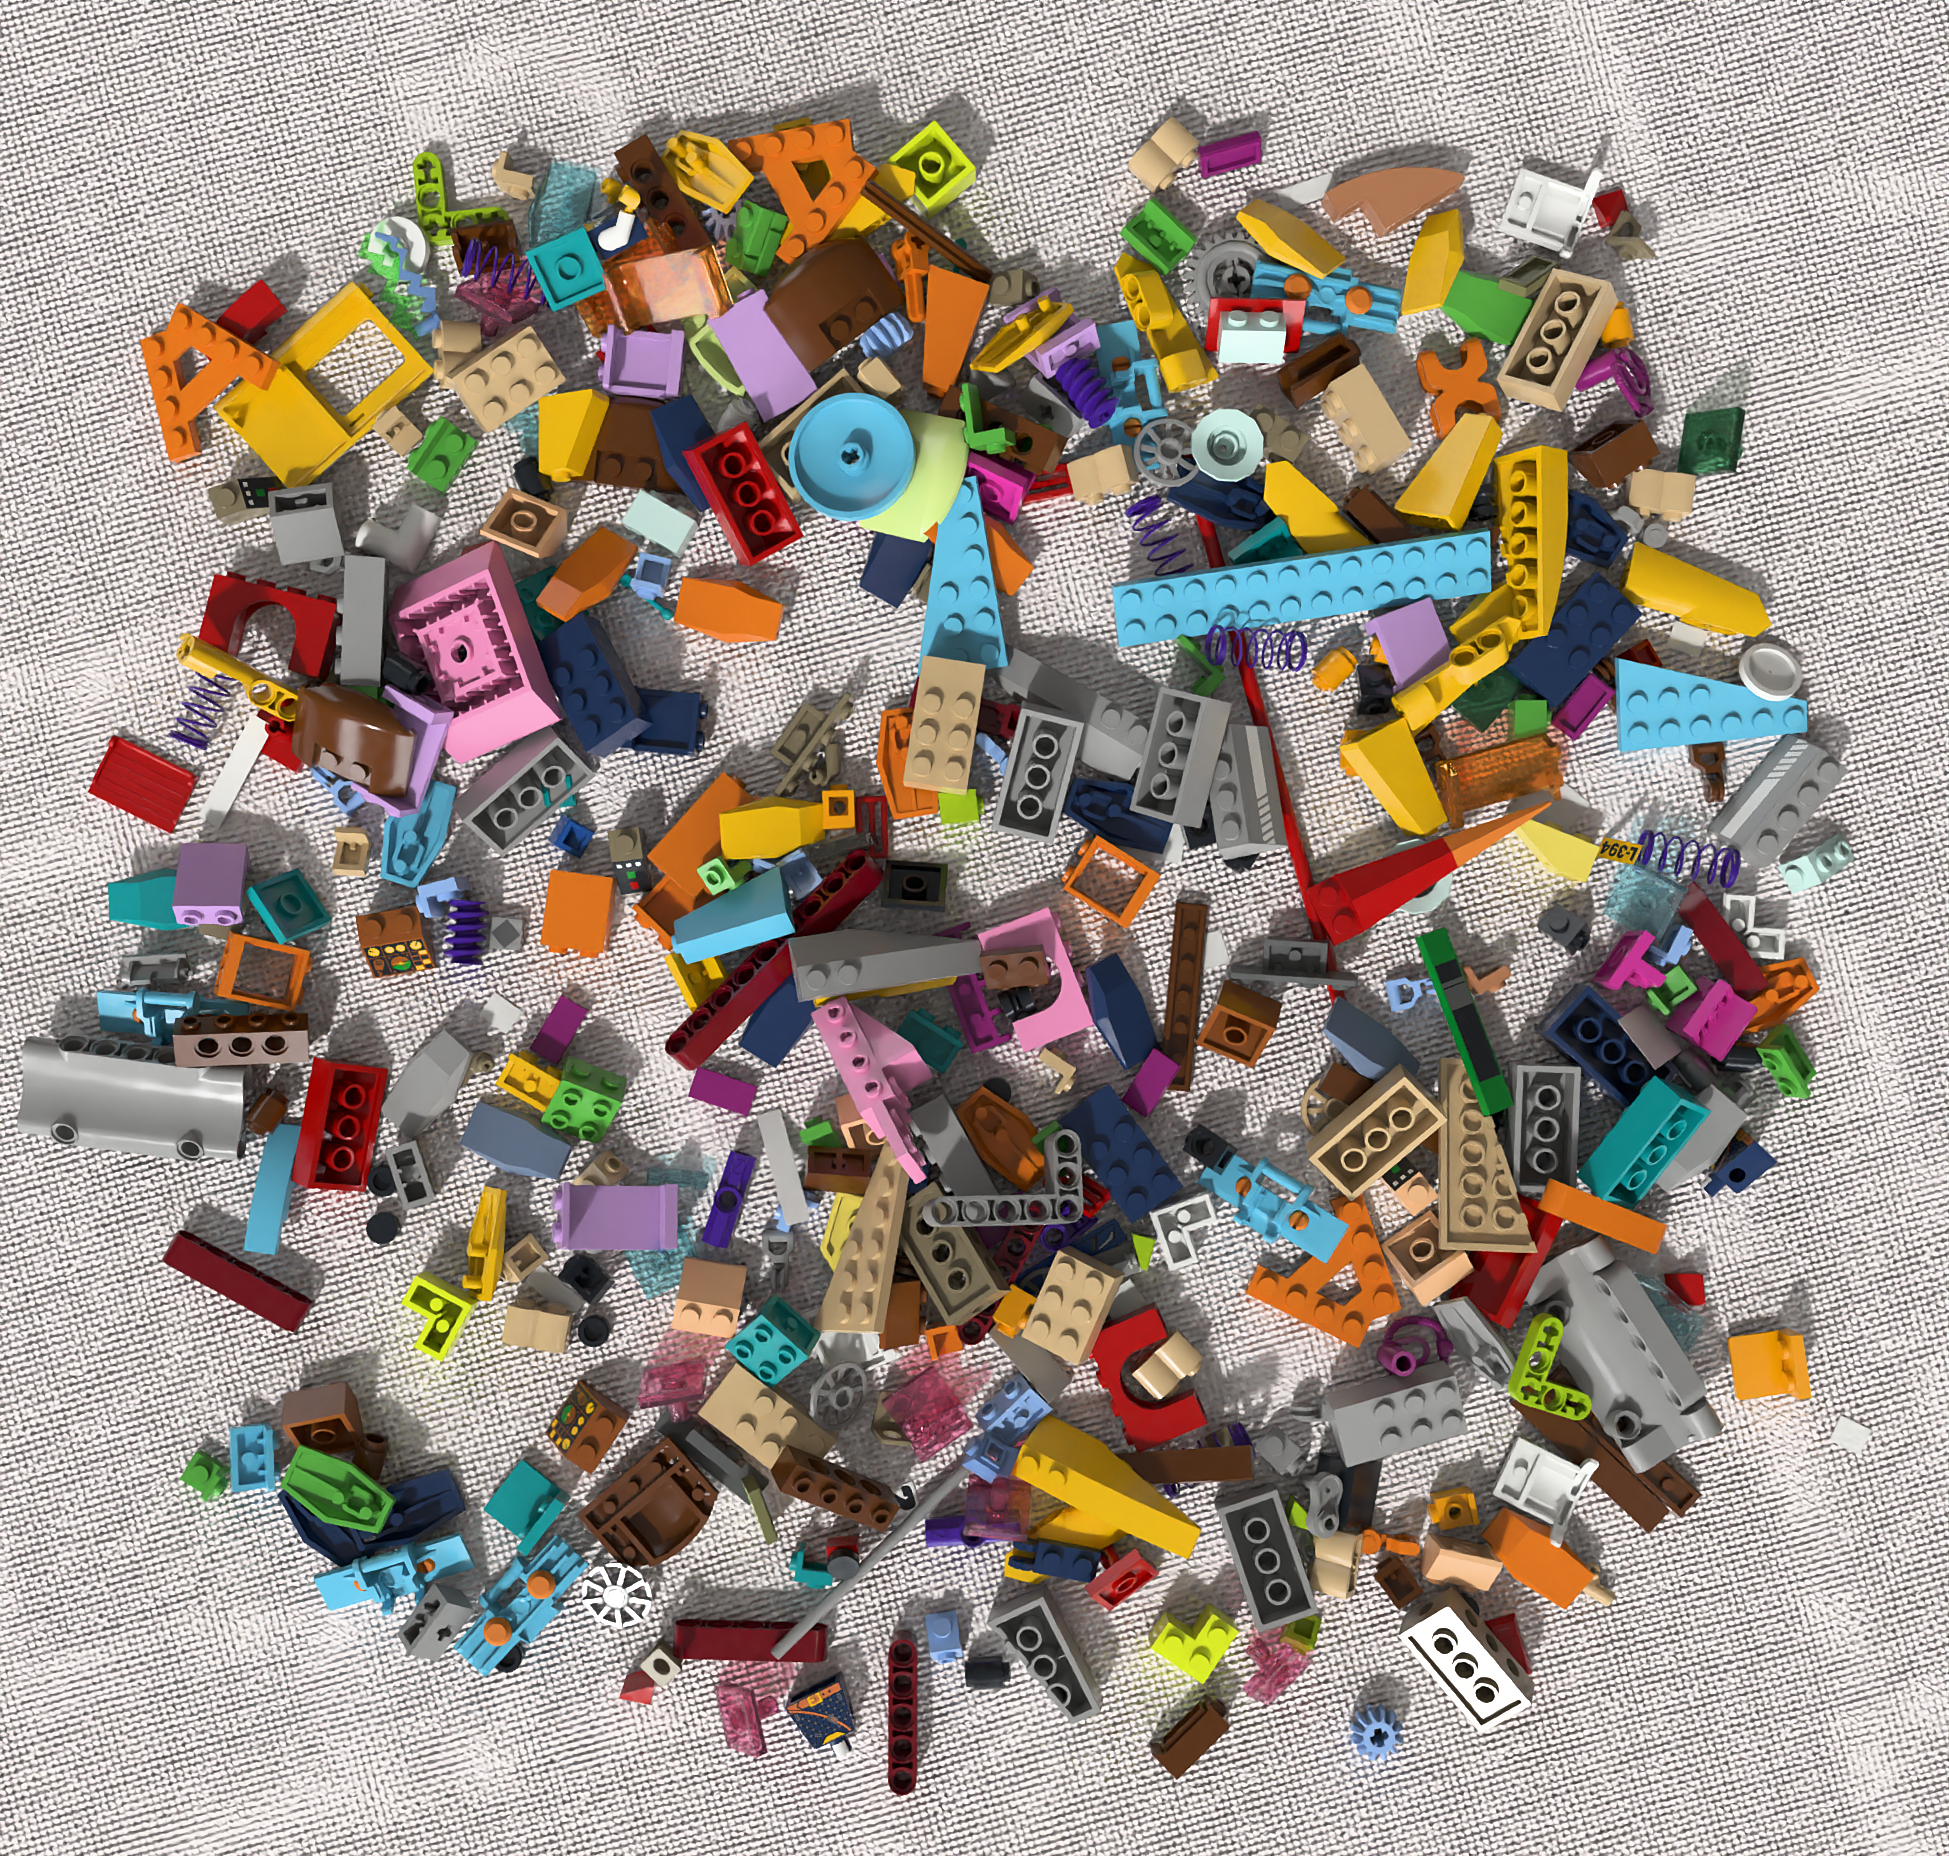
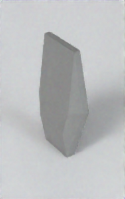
M444 1029L408 1061L383 1103L381 1112L406 1136L414 1139L455 1102L474 1052L449 1029Z
M1714 1084L1709 1085L1695 1096L1712 1112L1656 1181L1667 1193L1713 1165L1749 1115Z
M1467 1296L1436 1302L1432 1307L1452 1342L1457 1355L1490 1381L1491 1386L1495 1390L1508 1389V1383L1518 1358L1505 1337Z

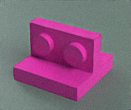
M986 450L977 451V453L971 452L968 456L964 478L977 476L983 512L1013 526L1019 516L1022 501L1034 483L1037 474L1023 468V465L1016 462L1012 463L996 456L997 453L988 454Z
M1646 930L1626 931L1590 982L1600 989L1619 990L1624 982L1634 988L1638 986L1645 989L1647 987H1660L1667 977L1641 959L1656 937Z
M1701 975L1696 981L1699 986L1698 991L1682 1001L1665 1027L1667 1030L1722 1062L1758 1009L1755 1005L1735 995L1731 985L1725 981L1718 979L1715 983Z

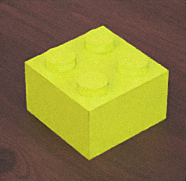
M935 120L887 160V164L916 172L915 194L909 199L928 221L976 181V167Z

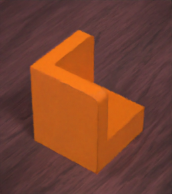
M944 1320L926 1324L925 1332L932 1361L938 1360L940 1355L964 1349L963 1343L958 1337V1325H947Z

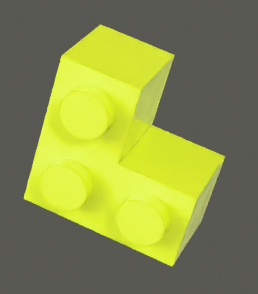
M426 1270L417 1274L401 1302L402 1305L428 1318L414 1347L441 1362L452 1354L480 1300L470 1297L469 1293Z
M1208 1603L1192 1628L1165 1611L1148 1635V1640L1152 1650L1204 1684L1239 1633L1235 1620Z

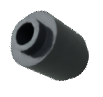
M535 456L524 458L513 465L515 471L513 476L520 491L546 502L551 500L550 495L555 490L548 475L539 472V462Z
M398 651L390 654L383 662V677L406 693L421 695L430 686L432 676L428 673V669L404 652Z
M1736 1041L1722 1062L1711 1056L1712 1063L1721 1072L1751 1073L1753 1070L1760 1069L1763 1059L1756 1050L1758 1045H1754L1751 1041Z
M1003 1655L973 1657L972 1661H965L966 1687H974V1690L1005 1689V1682H1011L1010 1662H1004Z

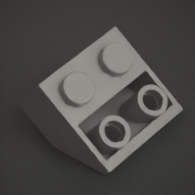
M332 482L268 492L269 516L282 565L345 556L342 504Z

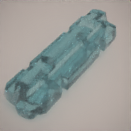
M650 1167L647 1172V1183L652 1185H660L661 1183L678 1184V1187L689 1188L694 1186V1189L704 1190L709 1185V1173L701 1171L692 1173L690 1170L670 1168L663 1170L660 1167Z

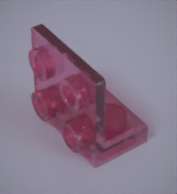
M929 1366L882 1400L884 1408L911 1440L914 1453L921 1463L974 1427L966 1407L934 1366Z

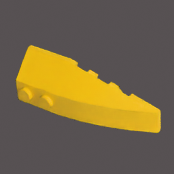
M1539 445L1493 459L1494 484H1496L1497 495L1494 497V500L1500 510V516L1494 518L1495 526L1501 531L1503 544L1499 545L1501 556L1506 557L1509 572L1505 574L1507 585L1513 588L1514 599L1511 601L1514 617L1522 620L1517 630L1520 640L1548 635L1562 578L1567 539V450Z
M1050 1414L1046 1415L1038 1423L1023 1443L1011 1474L1114 1527L1186 1559H1190L1202 1531L1199 1525L1175 1504L1165 1499L1156 1491L1157 1489L1151 1483L1141 1478L1126 1461L1116 1456L1103 1441Z

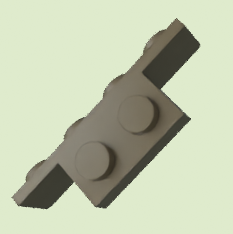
M847 691L828 717L808 702L804 703L769 752L791 768L774 791V795L784 798L788 796L790 798L800 786L798 779L805 770L809 772L815 766L819 759V756H817L819 750L823 745L827 747L833 741L837 734L835 730L841 720L846 721L855 710L856 706L853 703L856 699L851 693Z

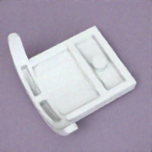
M1521 168L1497 231L1559 252L1560 257L1569 259L1573 254L1602 177V169L1594 168L1584 189Z
M821 1305L801 1314V1317L812 1327ZM818 1331L821 1336L815 1345L823 1368H829L831 1365L844 1359L858 1364L864 1372H867L901 1356L898 1347L879 1349L880 1334ZM846 1367L843 1381L850 1374L853 1368ZM838 1370L831 1374L834 1382H836ZM826 1380L821 1387L822 1390L829 1389Z
M1517 1436L1491 1493L1552 1524L1550 1543L1555 1547H1560L1575 1505L1591 1475L1599 1467V1462L1595 1459L1587 1458L1578 1466Z

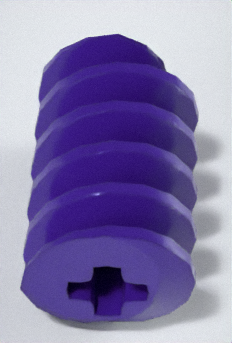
M1073 358L1059 367L1055 377L1057 381L1061 382L1064 391L1068 392L1070 400L1075 402L1077 410L1082 412L1084 420L1089 421L1090 428L1095 429L1112 417L1121 400L1118 396L1111 397L1114 392L1112 387L1104 388L1107 383L1105 377L1097 378L1100 370L1098 367H1092V358Z
M457 899L449 901V905L457 908V911L447 914L448 918L456 921V924L446 926V930L455 934L453 937L445 939L446 943L453 946V949L446 950L443 955L452 958L450 963L484 964V961L476 958L475 955L485 952V948L477 945L476 942L486 940V936L479 933L478 930L486 928L488 925L479 920V917L489 915V911L480 907L481 904L487 902Z

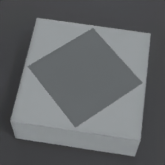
M492 917L489 948L522 951L525 920Z

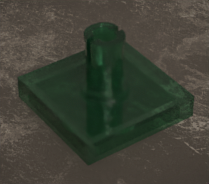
M1740 407L1685 414L1676 473L1690 474L1696 477L1736 473L1738 460L1743 453V448L1740 444L1746 410Z
M1500 666L1472 684L1449 707L1482 734L1524 687V684L1504 667Z

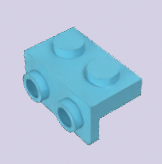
M268 1422L229 1427L232 1492L262 1488L273 1491L275 1490V1481H280V1466L278 1461L274 1462L273 1451L279 1448L278 1431L273 1430Z

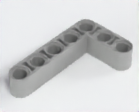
M1065 1129L1049 1134L1044 1140L1045 1194L943 1196L933 1198L927 1201L923 1207V1219L932 1227L1057 1225L1076 1222L1083 1214L1082 1159L1079 1136L1074 1131ZM1059 1137L1064 1138L1067 1142L1065 1153L1058 1149L1057 1140ZM1061 1169H1064L1068 1174L1066 1185H1063L1058 1178ZM1032 1201L1039 1207V1214L1036 1218H1033L1029 1213V1205ZM1062 1201H1065L1070 1209L1066 1218L1062 1216L1059 1209ZM970 1202L977 1207L978 1211L974 1220L970 1219L966 1213V1208ZM1001 1202L1005 1203L1009 1210L1008 1216L1005 1219L1001 1218L997 1211ZM938 1203H941L946 1208V1217L942 1221L937 1219L934 1212Z

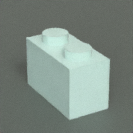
M1221 311L1217 338L1218 362L1282 364L1286 337L1284 313H1276L1274 311Z
M640 489L622 520L623 525L630 531L681 559L699 528L696 521L693 520L695 515L679 505L677 509L670 507L666 504L667 499L653 490L648 494Z

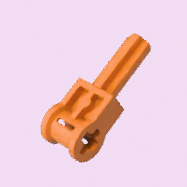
M908 230L903 239H898L892 243L890 253L895 262L897 282L905 283L907 316L910 322L917 323L923 322L926 318L922 277L929 272L928 251L930 246Z

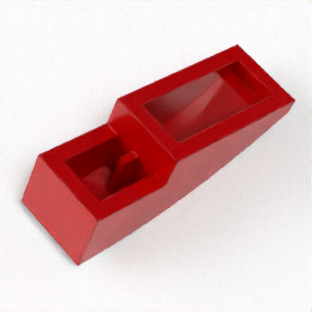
M260 279L243 293L217 319L216 323L254 345L268 334L265 329L288 312V310L270 286Z

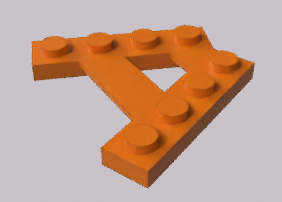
M850 119L727 140L728 149L750 173L764 171L794 226L792 232L775 253L789 266L811 249L828 242L861 198L860 191L865 182L874 180L879 173L873 165L855 152L852 122ZM824 160L833 176L814 201L795 165Z
M178 302L165 331L140 340L169 461L178 463L203 454L194 418L238 375L256 387L268 391L281 362L180 302ZM192 346L212 360L186 385L180 357Z
M1362 1193L1352 1202L1345 1195L1329 1200L1334 1216L1348 1224L1349 1228L1327 1264L1312 1255L1289 1277H1285L1257 1263L1244 1290L1246 1294L1357 1348L1360 1347L1372 1320L1402 1310ZM1351 1262L1360 1291L1345 1305L1317 1292Z

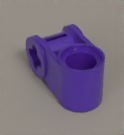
M1067 1203L1060 1208V1213L1066 1218L1070 1211ZM1082 1214V1221L1077 1220L1067 1224L1044 1225L1039 1235V1240L1046 1249L1056 1252L1088 1231L1099 1219L1096 1215L1090 1219ZM1051 1228H1058L1062 1232V1238L1056 1244L1047 1243L1045 1238L1047 1231Z

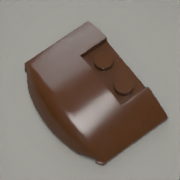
M855 235L854 237L837 238L823 243L797 259L773 286L774 289L769 303L765 302L763 311L809 374L881 318L905 302L906 296L864 236Z
M609 395V406L584 474L571 477V480L568 482L632 490L641 489L648 492L653 490L657 493L687 496L665 470L650 416L651 410L663 406L667 402L655 398Z
M309 683L299 686L291 751L310 768L317 765L369 787L368 793L405 798L408 792L417 739L416 730L412 727L407 732L395 719L399 716L397 712L379 700L358 690L332 683H322L320 687L308 688Z
M668 1435L610 1486L598 1494L577 1516L617 1562L625 1563L632 1567L649 1565L650 1568L676 1555L698 1535L711 1515L714 1503L718 1499L719 1491L673 1438Z

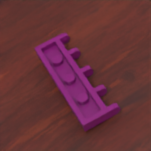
M968 921L931 936L962 939L960 931L968 930L971 925ZM976 974L958 976L953 985L947 986L972 1054L1013 1039L1011 1033H1006L999 1037L992 1016L1003 1013L1002 1007L989 1011L981 987L986 985L985 979L978 981Z

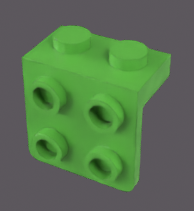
M568 1056L563 1065L559 1086L547 1105L541 1122L544 1125L591 1143L600 1142L622 1104L627 1078L591 1065L586 1061Z

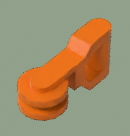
M1370 1526L1363 1527L1358 1531L1364 1533L1362 1553L1374 1554L1380 1547H1386L1387 1551L1403 1555L1415 1556L1420 1553L1419 1539L1414 1535L1379 1533Z

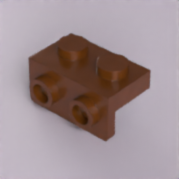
M1043 944L985 950L980 953L979 958L987 990H1009L1013 987H1039L1043 984H1049L1052 965L1051 962L1046 960Z

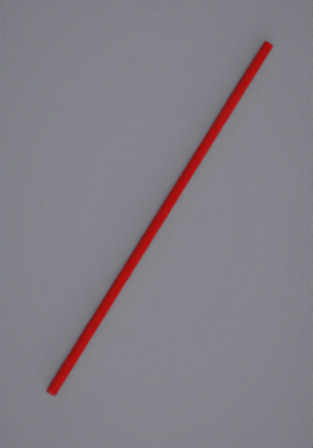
M1192 454L1181 456L1184 458L1194 459ZM1195 514L1210 569L1225 567L1214 523ZM1235 630L1228 631L1231 645L1237 634ZM1242 631L1240 633L1242 658L1237 667L1254 726H1264L1269 729L1287 845L1313 939L1328 940L1326 971H1339L1330 938L1305 892L1306 889L1315 884L1254 667L1249 668L1246 662L1248 644L1245 633ZM1238 638L1234 647L1236 663L1239 658L1240 649ZM1249 651V663L1252 665L1253 662ZM1327 985L1332 1005L1338 996L1347 1001L1344 990H1335L1331 987L1332 985Z

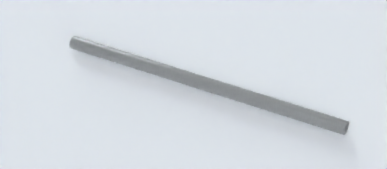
M960 1464L859 1563L857 1575L838 1583L770 1650L771 1653L779 1660L971 1471Z

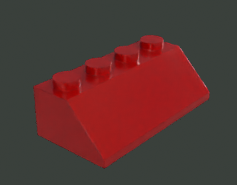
M747 421L708 436L682 451L740 565L752 566L804 537Z
M314 1057L291 1181L312 1189L366 1192L367 1177L370 1172L388 1068L341 1059Z

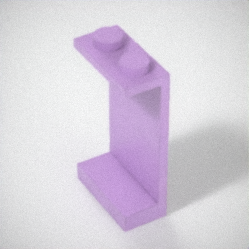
M750 288L737 296L739 302L728 307L726 303H723L709 312L712 317L708 318L706 323L709 328L713 329L756 407L759 419L763 425L806 401L818 389L810 374H808L763 311L765 302L769 303L764 289L755 292L754 288Z
M391 684L385 686L382 697L395 704L393 710L399 714L395 719L408 732L413 727L417 732L407 796L405 798H395L368 793L369 787L357 782H352L351 788L361 793L364 800L377 803L386 808L385 811L389 815L402 818L405 815L419 813L454 711L425 694H408L396 685Z
M563 1182L558 1185V1190L553 1191L552 1207L553 1210H557V1222L552 1224V1242H557V1250H673L677 1248L678 1184H664L662 1186L570 1185V1182Z

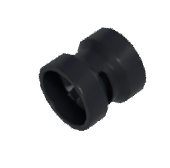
M1481 484L1469 511L1468 521H1486L1500 516L1499 506L1495 504V500H1492L1497 495L1496 484Z
M1020 986L1011 991L1003 990L997 993L1008 1022L1017 1019L1021 1013L1030 1014L1037 1011L1028 986ZM1016 993L1022 1006L1021 1009L1019 1008L1016 998L1014 996V994Z

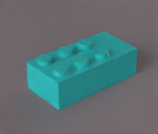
M1654 1075L1651 1080L1643 1085L1639 1096L1632 1105L1624 1109L1620 1120L1613 1129L1602 1137L1601 1144L1576 1176L1602 1200L1633 1210L1712 1111L1686 1089Z

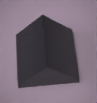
M886 860L881 907L945 913L948 864Z
M1319 1451L1315 1475L1320 1472H1327L1336 1475L1343 1484V1492L1338 1508L1339 1526L1344 1528L1371 1526L1382 1463L1371 1460L1346 1467L1340 1455Z

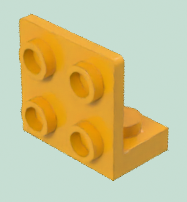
M1786 1328L1727 1338L1734 1392L1737 1399L1745 1400L1787 1393L1799 1400L1812 1398L1803 1334Z

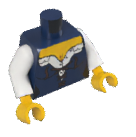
M605 178L601 184L600 192L608 196L607 201L602 203L601 212L583 223L593 248L601 260H607L649 237L635 212L636 207L640 203L638 191L629 185H625L623 188L622 184L613 178Z

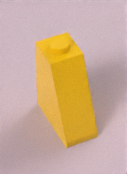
M594 389L541 397L538 399L539 472L550 476L553 481L568 482L571 480V477L584 474L609 406V397Z

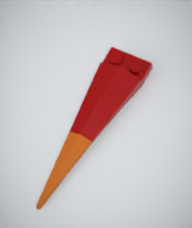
M1547 801L1335 874L1306 889L1305 892L1333 946H1336L1363 933L1548 808L1552 802Z

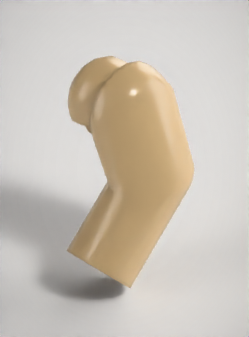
M1585 1562L1584 1564L1595 1576L1582 1591L1602 1604L1609 1606L1614 1600L1615 1592L1600 1584V1567L1594 1562Z

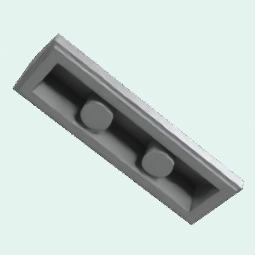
M993 1323L987 1333L1046 1402L1050 1404L1071 1383L1072 1379L1046 1349L1022 1337L1023 1329L1020 1330L1018 1335L1015 1334L1013 1338H1010L996 1329L999 1324Z

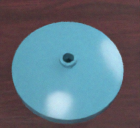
M865 393L839 394L817 404L798 424L789 448L790 475L802 498L822 515L841 521L869 519L889 509L907 489L916 464L914 438L901 414L883 399ZM859 458L857 462L852 464L853 460Z

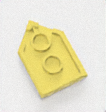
M836 1192L820 1247L833 1273L864 1195Z

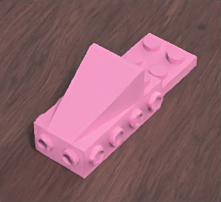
M844 995L838 999L828 1001L825 1006L812 1012L811 1016L859 1114L879 1139L884 1136L886 1137L896 1159L914 1183L917 1184L927 1178L922 1166L926 1165V1161L918 1147H915L911 1140L913 1135L907 1123L913 1120L907 1109L911 1108L912 1105L905 1092L934 1076L913 1044L851 1004Z

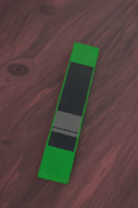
M1443 927L1416 937L1415 940L1483 1116L1492 1115L1513 1106L1514 1103L1446 928Z

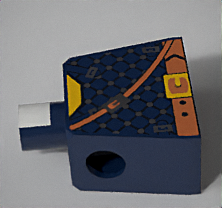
M1740 1127L1717 1161L1709 1166L1712 1172L1699 1185L1712 1198L1726 1185L1738 1194L1775 1165L1777 1161Z
M842 1671L788 1697L785 1709L814 1749L830 1744L835 1757H841L852 1750L847 1734L855 1730L856 1717Z

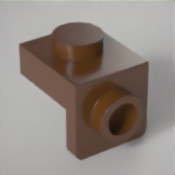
M1388 1557L1376 1566L1378 1572L1373 1577L1399 1611L1424 1593L1399 1557L1394 1560Z

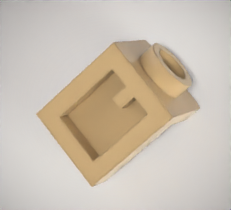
M527 1233L504 1252L500 1274L503 1280H509L510 1283L519 1282L549 1258L531 1233Z

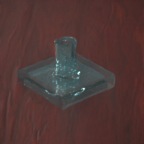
M1636 860L1634 865L1626 864L1603 914L1633 931L1646 930L1656 937L1653 942L1659 945L1664 940L1689 889Z
M679 1216L676 1249L623 1250L647 1300L680 1284L685 1256L699 1258Z

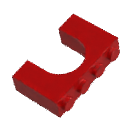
M227 571L226 576L214 574L198 636L199 639L237 658L244 629L249 618L263 607L270 605L284 606L291 613L296 624V638L288 670L320 680L327 679L336 649L337 626H342L343 614L337 612L336 598L318 594L317 599L307 597V591L288 586L287 591L275 589L276 583L257 579L256 584L245 581L246 576Z
M1156 1302L1104 1323L1089 1356L1090 1360L1095 1359L1099 1367L1096 1375L1103 1389L1108 1387L1112 1396L1109 1399V1403L1115 1417L1121 1416L1125 1427L1122 1428L1125 1440L1129 1446L1134 1444L1137 1452H1142L1207 1424V1414L1195 1387L1174 1395L1169 1399L1151 1402L1134 1396L1124 1384L1121 1368L1127 1357L1140 1348L1168 1337V1328Z

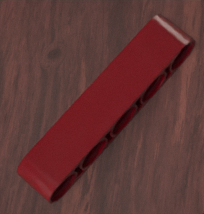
M1032 1201L1029 1205V1210L1036 1211L1039 1214L1038 1205ZM1014 1225L1009 1227L993 1256L997 1266H1005L1011 1272V1275L1005 1279L1009 1287L1016 1280L1044 1225ZM1013 1238H1019L1024 1241L1026 1247L1021 1252H1013L1009 1249L1008 1242ZM1004 1296L997 1300L993 1306L987 1307L967 1321L978 1323L981 1328L979 1333L968 1334L964 1330V1324L958 1325V1337L963 1343L976 1345L984 1339L994 1320L992 1316Z
M184 1230L176 1232L162 1257V1261L170 1267L290 1332H298L313 1305V1301L307 1296Z
M681 1619L674 1622L673 1656L680 1659L818 1663L827 1660L828 1625L816 1623L778 1660L770 1650L799 1622Z
M899 1630L893 1634L888 1653V1784L892 1792L904 1796L910 1794L915 1789L918 1770V1642L916 1636L909 1630ZM900 1643H906L912 1650L907 1654H901L896 1651L895 1647ZM899 1675H906L911 1679V1683L904 1686L899 1685L895 1678ZM899 1707H906L911 1711V1714L907 1717H900L896 1714L895 1710ZM899 1739H906L911 1745L908 1748L902 1749L897 1747L895 1742ZM899 1771H906L911 1777L907 1780H899L895 1774Z

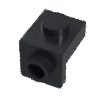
M1357 665L1355 673L1359 695L1357 713L1370 715L1387 714L1393 696L1389 666Z
M1557 902L1537 925L1540 932L1563 946L1571 956L1577 950H1583L1591 938V930L1587 922Z
M579 1253L565 1262L563 1270L557 1276L561 1282L570 1284L588 1304L593 1306L597 1305L615 1283L593 1258Z

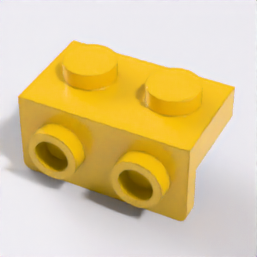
M673 952L664 957L691 1013L729 976L718 955L690 964H686L681 953L676 954Z
M521 1049L520 1053L517 1051L510 1052L507 1057L509 1061L495 1085L544 1112L559 1086L562 1071L551 1065L547 1068L537 1063L538 1057L526 1050Z

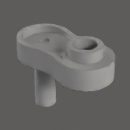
M1320 1472L1314 1477L1303 1474L1299 1478V1484L1310 1489V1507L1306 1517L1308 1531L1320 1538H1330L1335 1534L1339 1526L1338 1508L1343 1492V1484L1336 1475L1327 1472Z

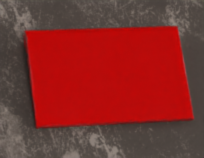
M1210 297L1204 351L1218 352L1217 338L1220 312L1241 310L1244 312L1274 311L1276 313H1284L1286 337L1283 353H1298L1306 299Z
M113 735L108 743L109 748L92 779L88 793L172 834L199 781V776Z

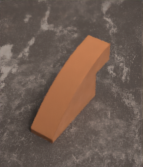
M1431 167L1385 169L1356 177L1325 192L1321 205L1334 224L1361 208L1381 239L1459 190L1465 177L1462 173Z

